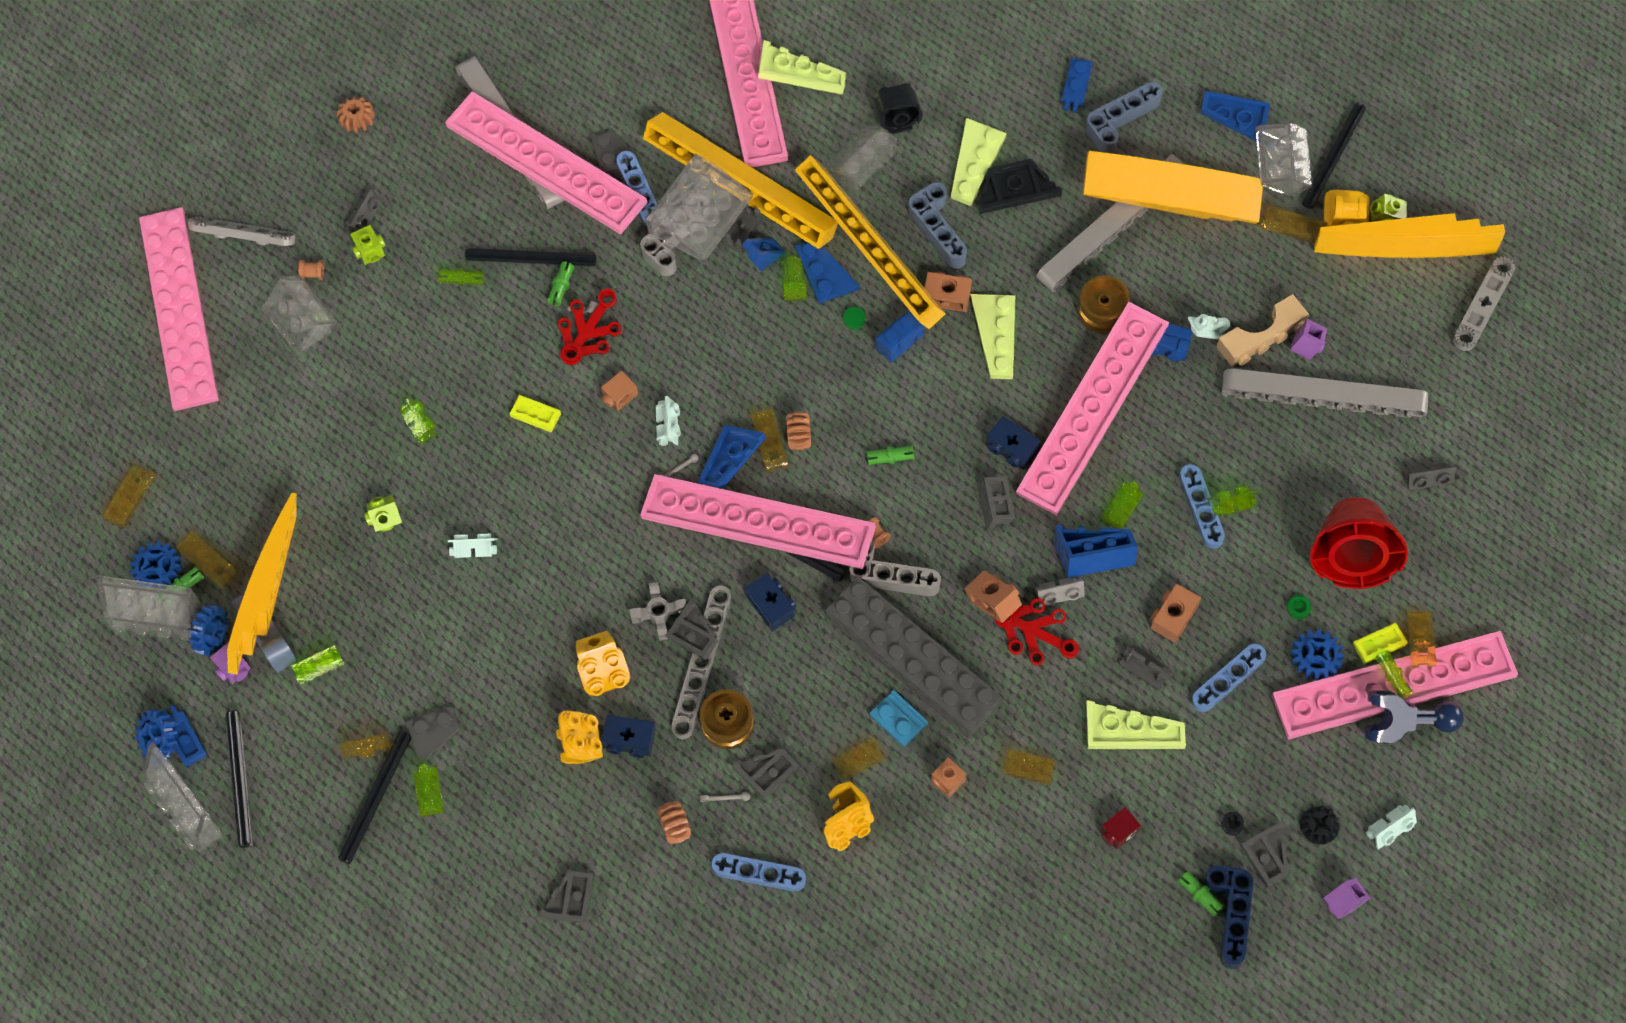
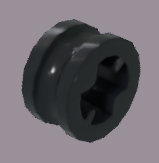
M1228 812L1222 819L1221 827L1228 835H1238L1244 827V819L1237 812ZM1231 818H1235L1239 827L1229 828L1230 824L1226 820L1231 821Z

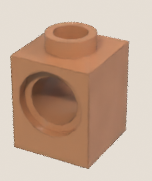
M620 371L601 387L603 402L609 408L613 406L617 411L638 395L637 386L623 371Z
M948 757L932 773L931 782L950 798L966 781V773Z

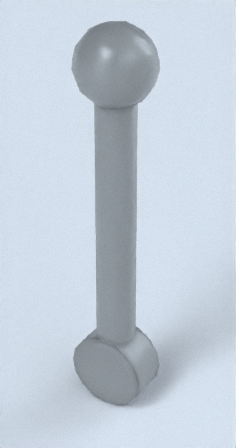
M692 454L687 461L665 475H660L670 477L690 463H696L699 457L696 454Z
M746 791L736 795L700 796V802L734 799L748 801L751 796Z

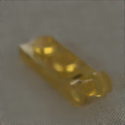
M1268 206L1264 213L1266 217L1262 220L1260 228L1268 232L1273 231L1315 244L1320 227H1326L1327 222ZM1277 218V219H1280L1281 221H1280V223H1279V222L1274 221V219Z
M773 408L750 413L754 430L764 433L767 437L759 446L766 473L773 472V469L780 467L782 469L789 468ZM778 454V459L770 460V455Z
M133 465L103 514V519L125 529L147 489L155 480L156 473L149 470L143 471L141 467ZM138 478L141 479L139 483L135 482Z
M193 531L176 546V549L221 590L227 586L226 583L231 578L234 579L239 574L233 566ZM220 568L224 569L225 571L220 576L216 574Z
M1432 611L1407 612L1411 667H1419V665L1436 667ZM1418 653H1427L1428 655H1419Z

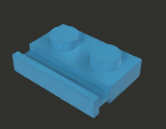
M894 690L869 713V716L903 747L928 725V721Z

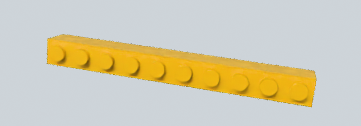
M664 112L647 122L643 139L741 201L748 202L752 208L758 207L760 213L814 247L820 249L833 239L838 222L831 216Z
M810 155L795 169L797 174L915 318L930 329L946 313L826 168Z

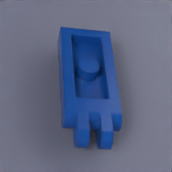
M1075 58L1071 59L1061 101L1065 103L1064 111L1069 110L1070 104L1074 105L1072 112L1077 113L1078 106H1083L1093 62Z
M173 704L169 706L173 712L169 722L175 723L172 729L177 731L175 735L177 744H173L184 766L188 767L208 755L184 711H178Z

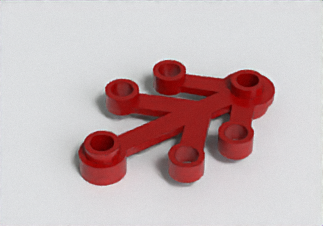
M607 288L600 291L598 295L599 305L586 324L583 316L584 306L582 301L576 299L570 303V309L574 314L579 334L574 342L570 333L572 328L571 321L568 318H561L558 321V328L562 332L565 344L561 348L560 357L565 364L576 365L583 356L596 353L604 355L610 350L609 344L605 340H600L595 345L582 347L586 340L606 335L618 337L621 334L622 329L618 322H612L607 326L595 328L607 308H612L617 302L616 294L612 289ZM606 297H610L612 301L610 303H605L604 299ZM575 304L581 305V308L579 310H574L573 306ZM567 322L569 326L562 328L561 324ZM616 326L619 328V330L617 332H612L611 328ZM600 345L607 346L606 350L601 351L598 348ZM569 352L576 353L573 358H569L567 355Z
M1040 598L1032 600L1031 604L1019 607L1003 623L994 618L995 623L999 627L1005 628L1009 640V651L1013 655H1019L1023 651V645L1017 640L1014 627L1024 632L1030 651V662L1034 666H1040L1044 662V655L1039 651L1036 638L1060 649L1061 655L1066 659H1073L1079 653V646L1075 640H1062L1040 629L1052 624H1063L1066 621V613L1062 609H1056L1051 615L1029 622L1019 618L1033 612L1035 614L1042 613L1045 610V603ZM1039 602L1042 604V608L1036 610L1033 605ZM1057 613H1061L1064 617L1058 621L1054 616ZM1013 644H1019L1020 650L1013 651L1011 647ZM1071 644L1074 650L1067 652L1065 646ZM1036 654L1042 657L1039 662H1034L1032 658Z

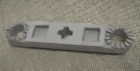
M192 217L188 220L189 230L214 234L216 238L232 237L256 241L258 245L275 244L290 246L295 244V233L290 231L282 232L273 228L217 219L210 221V219L199 217V219L198 217Z
M1496 258L1454 335L1453 342L1458 349L1469 351L1475 347L1515 271V264H1513L1510 258ZM1505 265L1509 271L1501 273L1497 266ZM1483 300L1488 301L1485 307L1481 306ZM1468 335L1472 342L1463 343L1459 336Z

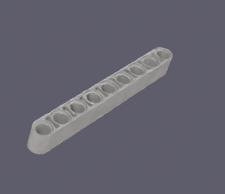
M475 56L455 66L458 75L462 76L463 83L469 92L476 93L515 117ZM525 176L530 185L535 187V193L541 202H545L547 210L565 201Z
M1174 154L1164 160L1165 162L1184 164ZM1116 202L1039 270L1036 278L1050 291L1055 292L1059 285L1062 286L1071 278L1070 275L1082 269L1087 264L1086 261L1098 255L1103 250V246L1109 245L1118 237L1117 234L1120 231H1125L1134 223L1133 220L1136 217L1140 218L1149 208Z
M1227 369L1223 372L1222 395L1225 397L1233 395L1235 398L1241 399L1258 398L1259 401L1267 402L1277 400L1285 404L1296 405V403H1303L1304 406L1319 407L1320 405L1327 406L1328 409L1342 410V408H1346L1354 412L1365 413V411H1373V414L1388 415L1390 413L1396 414L1398 417L1411 418V416H1416L1419 419L1426 418L1428 413V393L1423 390L1241 369Z

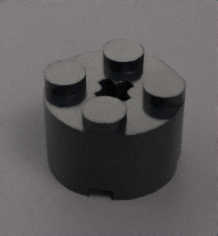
M909 83L889 88L883 87L878 90L874 107L883 130L886 129L891 134L912 130V125L916 122L918 124L921 122L923 113L916 92Z

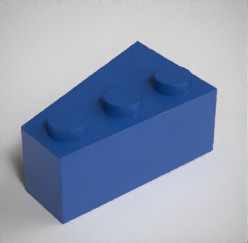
M1061 525L1055 526L1054 544L1068 578L1136 565L1138 545L1130 529L1100 528V531L1085 530V527L1079 526L1078 530L1063 529Z

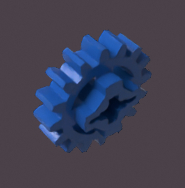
M157 541L156 546L153 547L149 542L147 549L140 547L141 553L139 555L133 554L136 562H130V566L133 568L130 574L133 576L136 584L140 585L143 590L149 587L152 592H155L156 588L159 587L163 591L165 589L164 585L168 584L170 586L173 584L171 582L172 579L179 578L176 572L182 571V567L179 565L182 560L178 556L176 549H172L168 543L163 547L161 542Z
M208 604L207 607H202V613H196V621L192 620L194 627L189 630L192 635L189 642L193 643L191 649H194L195 653L211 656L212 653L217 652V647H223V639H227L225 633L230 629L227 625L230 619L226 618L228 612L224 611V607Z
M1317 629L1316 634L1308 630L1306 637L1300 634L1298 641H1294L1292 646L1294 649L1290 653V656L1295 657L1292 665H1299L1297 673L1304 671L1305 679L1310 675L1313 676L1314 681H1317L1319 676L1325 679L1328 678V673L1331 676H1335L1336 669L1340 670L1342 666L1340 661L1343 660L1344 654L1339 652L1343 646L1336 645L1337 637L1329 638L1330 632L1327 631L1325 635H1322L1320 629ZM1302 648L1306 653V657L1304 660L1302 657ZM1330 651L1332 652V656H1333V661H1332V662H1331V657L1329 656V652H1330Z
M147 710V712L141 714L142 718L137 720L140 726L135 727L137 731L135 740L140 742L137 748L143 749L142 756H147L148 761H165V759L170 758V753L175 752L172 746L177 744L175 740L177 731L172 729L175 723L169 722L170 715H165L164 710Z

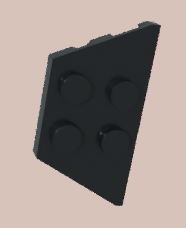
M1031 159L991 167L987 171L982 198L979 204V214L1062 196V189L1059 186L1056 187L1049 180V176L1044 171L1039 170L1038 165Z

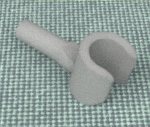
M590 301L588 306L584 307L583 313L591 317L599 304ZM573 306L574 310H579L581 308Z

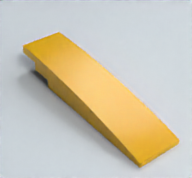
M1088 151L1083 195L1196 218H1215L1230 222L1238 220L1256 224L1259 222L1264 179L1172 162Z
M1455 213L1320 227L1314 252L1394 258L1494 254L1497 252L1503 239L1505 229L1503 224L1481 227L1479 219L1457 221Z
M291 493L282 509L249 580L227 648L228 673L238 675L242 655H253L257 635L266 637L268 635L297 517V493Z

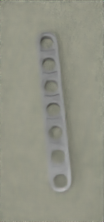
M716 586L711 590L703 615L718 641H720L731 603L730 590L725 586ZM719 592L727 595V599L722 603L714 600V596ZM711 614H718L721 616V620L717 624H711L708 622V617ZM719 642L708 656L709 662L705 667H698L695 664L696 659L699 657L692 653L671 728L676 738L687 739L694 731ZM694 678H698L702 681V685L699 689H692L689 687V682ZM685 701H694L696 703L695 709L685 711L682 708ZM681 722L689 725V730L683 734L676 731V726Z

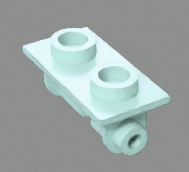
M1202 314L1197 318L1188 317L1191 330L1197 337L1218 340L1223 336L1222 333L1230 327V322L1225 317L1216 319V317Z
M665 396V401H659L658 405H656V422H664V424L656 426V439L661 446L668 445V441L678 445V437L681 434L677 418L680 415L679 406L668 396Z
M468 534L454 535V540H448V542H453V547H449V554L454 556V558L471 557V548H475V557H492V554H497V545L492 543L497 538H491V534H477V539H468Z
M1399 805L1386 815L1390 823L1381 818L1368 827L1369 830L1366 834L1371 840L1375 838L1377 849L1384 845H1390L1402 832H1408L1414 827L1415 823H1417L1414 808L1409 809L1407 805Z

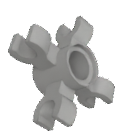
M658 582L649 583L651 600L646 608H633L629 610L632 624L650 619L657 626L659 641L667 640L666 622L669 620L670 615L681 614L686 607V600L679 599L667 603L665 599L661 598ZM657 608L664 609V612L661 614L653 613Z

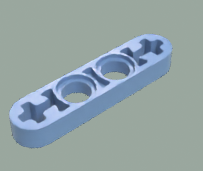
M623 151L617 156V168L627 187L649 197V202L638 214L643 225L653 229L662 221L661 211L636 156L630 151ZM623 159L630 161L631 170L629 172L627 165L623 163ZM637 176L641 179V182L638 185H632L629 183V179ZM648 209H650L652 216L656 217L655 222L648 219Z
M1185 465L1181 469L1179 478L1200 535L1207 547L1212 549L1218 548L1223 544L1225 533L1200 469L1196 465ZM1188 471L1191 474H1196L1193 479L1195 485L1192 487L1191 479L1185 477ZM1194 492H1201L1204 495V499L1202 501H1195L1191 495ZM1202 512H1208L1211 514L1212 520L1204 522L1200 519L1199 515ZM1213 526L1212 531L1214 535H1219L1217 542L1209 539L1211 534L1209 527Z
M1251 644L1193 694V707L1200 712H1207L1264 663L1266 658L1265 649L1259 644ZM1250 651H1252L1253 653H1256L1258 651L1260 653V660L1254 658L1250 661L1248 666L1246 661L1251 656ZM1235 665L1241 666L1244 669V674L1242 676H1235L1232 674L1231 668ZM1217 680L1224 681L1227 689L1224 691L1216 690L1214 682ZM1210 690L1212 695L1207 700L1208 705L1205 703L1200 705L1198 703V696L1204 698Z
M727 853L717 854L712 860L714 873L723 878L789 891H799L806 884L805 873L797 867ZM722 859H725L728 865L734 866V861H738L736 874H732L733 869L725 867L724 871H720L719 866L716 864L721 863ZM743 865H752L754 872L750 876H743L740 873V868ZM774 869L778 872V876L775 880L768 881L764 878L765 871ZM782 870L786 871V877H793L794 874H798L799 879H802V881L792 885L790 879L784 878V883H780Z

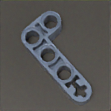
M1155 82L1147 83L1088 114L1086 132L1100 152L1113 153L1116 150L1118 142L1117 128L1159 107L1162 98V87Z
M939 182L932 183L910 197L909 215L951 268L959 269L966 264L967 248L938 212L946 204V187ZM933 222V223H935V224H934V225H929V224H927V223ZM941 238H946V239H948V240H947V241H942V240H940V239H941Z
M244 594L231 601L237 612L239 611ZM271 620L267 637L257 635L256 642L276 673H279L295 663L297 659Z

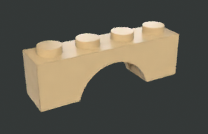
M1292 294L1274 305L1272 311L1273 324L1267 330L1251 333L1236 327L1218 339L1216 348L1232 368L1238 364L1243 366L1250 361L1251 356L1256 353L1258 355L1265 353L1271 344L1275 342L1280 344L1286 340L1288 334L1293 331L1296 333L1308 319L1309 313Z

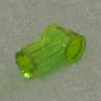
M796 256L787 257L785 260H782L785 302L806 300L805 279L803 280L801 258Z

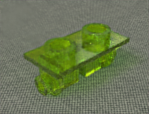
M405 397L407 403L400 406V414L408 426L415 422L409 429L416 441L424 444L429 440L428 437L430 435L437 437L438 435L434 430L436 425L429 417H426L424 405L419 400Z
M1134 481L1127 484L1124 482L1101 517V520L1117 529H1122L1144 495L1143 492L1138 490L1139 485Z
M1239 486L1235 488L1234 492L1229 490L1216 492V496L1207 498V501H1214L1213 513L1223 516L1235 512L1234 504L1236 511L1253 508L1257 503L1253 494L1258 493L1259 490L1249 489V486Z
M334 644L291 666L298 682L302 685L344 665V662Z
M427 764L418 766L419 770L413 771L420 817L444 813L437 766L428 768Z

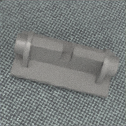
M1081 577L1060 579L1057 586L1052 581L1040 583L1037 587H1034L1035 595L1044 601L1045 606L1085 597L1084 581L1081 580Z

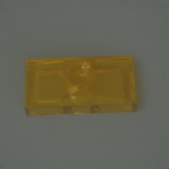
M386 733L340 744L341 753L345 759L357 756L369 758L374 756L375 752L388 750L392 747L391 739Z
M872 737L833 758L832 762L843 781H846L885 760L886 756L875 737Z
M1008 749L1003 775L1050 785L1056 760Z

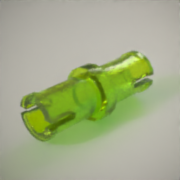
M459 268V270L439 269L438 275L448 276L438 277V283H456L459 286H464V284L484 285V279H475V277H484V271H464V268Z
M1386 650L1376 656V660H1378L1386 674L1384 676L1386 681L1391 683L1397 695L1402 699L1411 695L1413 691L1403 676L1404 671L1401 667L1397 666L1390 651Z

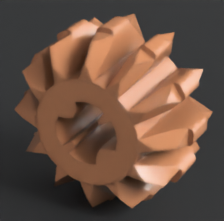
M354 96L350 101L345 98V104H339L340 110L337 111L339 124L342 128L345 127L348 133L353 129L355 133H358L359 128L366 131V125L372 126V119H374L375 114L371 103L366 102L363 97L358 100Z
M801 411L788 413L786 416L788 447L791 450L810 448L809 414Z
M678 801L668 802L658 807L659 821L666 840L670 844H678L690 838L691 830L681 803Z

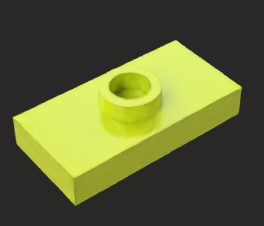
M519 395L509 414L514 419L552 433L561 415V411Z
M1395 622L1354 641L1353 646L1365 665L1406 646L1408 642Z

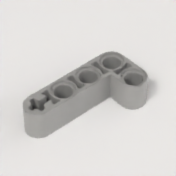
M703 194L693 195L641 240L640 246L643 259L662 276H671L676 272L675 254L671 249L708 218L710 210L707 197ZM649 248H655L653 251H647Z
M871 541L870 551L867 554L863 569L850 566L851 581L853 582L857 577H860L872 588L922 596H934L940 590L941 576L936 570L875 561L873 541ZM857 570H864L866 572L860 576L855 574ZM881 573H886L889 575V577L886 579H881L878 577V575ZM903 577H910L912 581L905 583L901 579ZM917 578H920V584H917ZM929 580L933 581L932 585H927Z

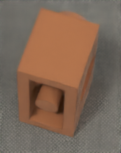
M942 272L927 273L925 289L941 308L968 311L972 279L962 275H945ZM945 289H951L952 291H951V292H945V291H943V290H945Z
M985 570L964 588L974 606L1001 623L1022 605L1018 597L1019 591L1012 584L1007 585L998 575H991Z
M1178 584L1174 586L1173 590L1168 589L1162 598L1163 606L1161 609L1156 608L1150 618L1153 621L1151 629L1176 643L1198 608L1201 597ZM1168 610H1177L1179 615L1173 616Z

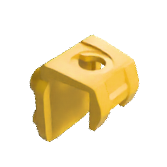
M1331 190L1327 192L1324 198V223L1327 226L1369 222V196L1359 191Z
M608 630L576 641V651L579 658L577 669L587 694L599 696L609 690L623 688L630 680V673L623 652L620 648L616 647L615 641Z
M569 710L560 712L558 716L560 729L556 730L557 738L562 740L564 753L560 754L561 762L565 764H581L602 758V743L600 741L597 718L594 715Z
M852 782L839 784L828 794L830 800L837 798L836 803L832 806L834 812L855 801V803L825 822L824 835L830 848L837 849L838 851L846 849L850 844L849 839L854 836L859 838L865 837L871 830L870 824L874 821L868 798Z

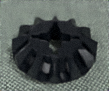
M1323 805L1312 806L1303 813L1300 820V829L1304 837L1310 842L1319 845L1328 844L1339 833V818L1336 817L1333 810H1329ZM1326 817L1324 824L1326 829L1321 827L1315 832L1317 823L1314 820L1321 821V819Z

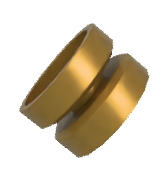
M1096 276L1088 280L1082 287L1078 307L1079 319L1082 324L1095 333H1110L1127 303L1130 302L1128 288L1122 281L1112 276Z
M719 690L704 700L700 708V722L705 738L713 746L721 749H734L742 746L750 738L754 730V717L749 700L742 693L734 690Z

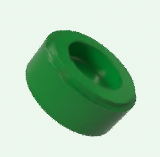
M851 307L844 312L843 321L847 328L858 330L865 325L866 315L861 308Z
M1296 595L1288 601L1287 612L1292 618L1301 620L1310 614L1311 603L1306 597Z

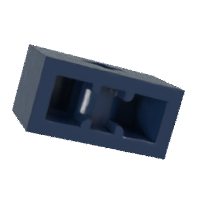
M1002 416L986 438V445L991 453L1002 455L1012 467H1020L1023 470L1039 451L1041 442L1004 416Z
M766 573L745 587L744 590L749 602L770 630L774 631L795 617L794 608H796V605L789 595L785 597L781 590L783 588L776 578L772 579ZM768 599L776 600V602L773 604L771 601L768 602Z
M607 715L601 740L603 749H606L611 754H620L621 751L628 752L630 756L635 758H644V755L651 756L656 732L655 723ZM628 734H631L632 737H630L628 741H625L624 738H627Z

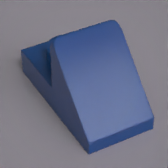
M774 238L746 239L742 245L747 250L749 259L760 271L786 254Z

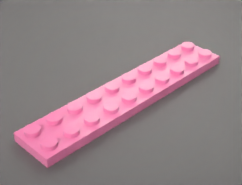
M709 0L744 163L750 167H757L788 161L771 80L758 78L763 42L754 1Z
M474 92L469 94L445 122L446 127L620 235L647 204V198Z
M181 207L139 217L172 408L174 411L219 401L184 209Z
M1130 302L1127 303L1016 490L1017 495L1057 516L1169 326V322Z
M654 474L640 514L644 520L863 569L876 528L873 522Z
M1498 631L1273 692L1272 698L1286 737L1289 740L1384 714L1385 708L1376 707L1367 700L1369 691L1390 690L1405 702L1417 705L1516 678L1518 673L1502 633Z

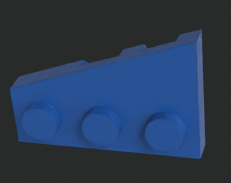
M1205 91L1201 114L1262 144L1270 103Z
M808 242L795 246L818 304L860 290V286L824 247L818 249Z
M724 425L697 484L723 489L767 438L765 434Z

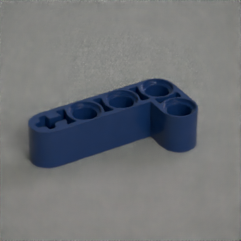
M1215 865L1207 871L1204 885L1210 888V892L1227 895L1220 957L1222 964L1226 968L1236 969L1241 966L1246 956L1254 879L1247 870ZM1218 875L1221 877L1222 883H1213L1210 876ZM1235 880H1244L1247 883V887H1238ZM1232 904H1242L1245 911H1235ZM1229 928H1239L1242 935L1233 936ZM1233 945H1237L1235 948L1236 960H1231V955H1229Z

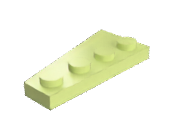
M763 40L758 78L843 95L846 72L821 62L819 64L813 63L806 56L801 55L798 57L788 53L789 50L780 47L778 49L771 46V42Z
M966 118L951 199L969 206L972 205L986 178L988 168H991L1007 133Z
M970 294L990 379H1013L1015 296Z
M1086 701L1088 749H1185L1186 747L1185 723L1157 716L1150 717L1142 715L1140 712L1124 711L1114 706H1103L1095 704L1093 701Z

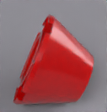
M1363 497L1347 498L1335 504L1313 541L1310 550L1311 565L1319 577L1322 579L1325 577L1333 581L1335 586L1350 589L1371 588L1390 581V576L1397 571L1401 572L1408 558L1407 543L1402 534L1377 503Z

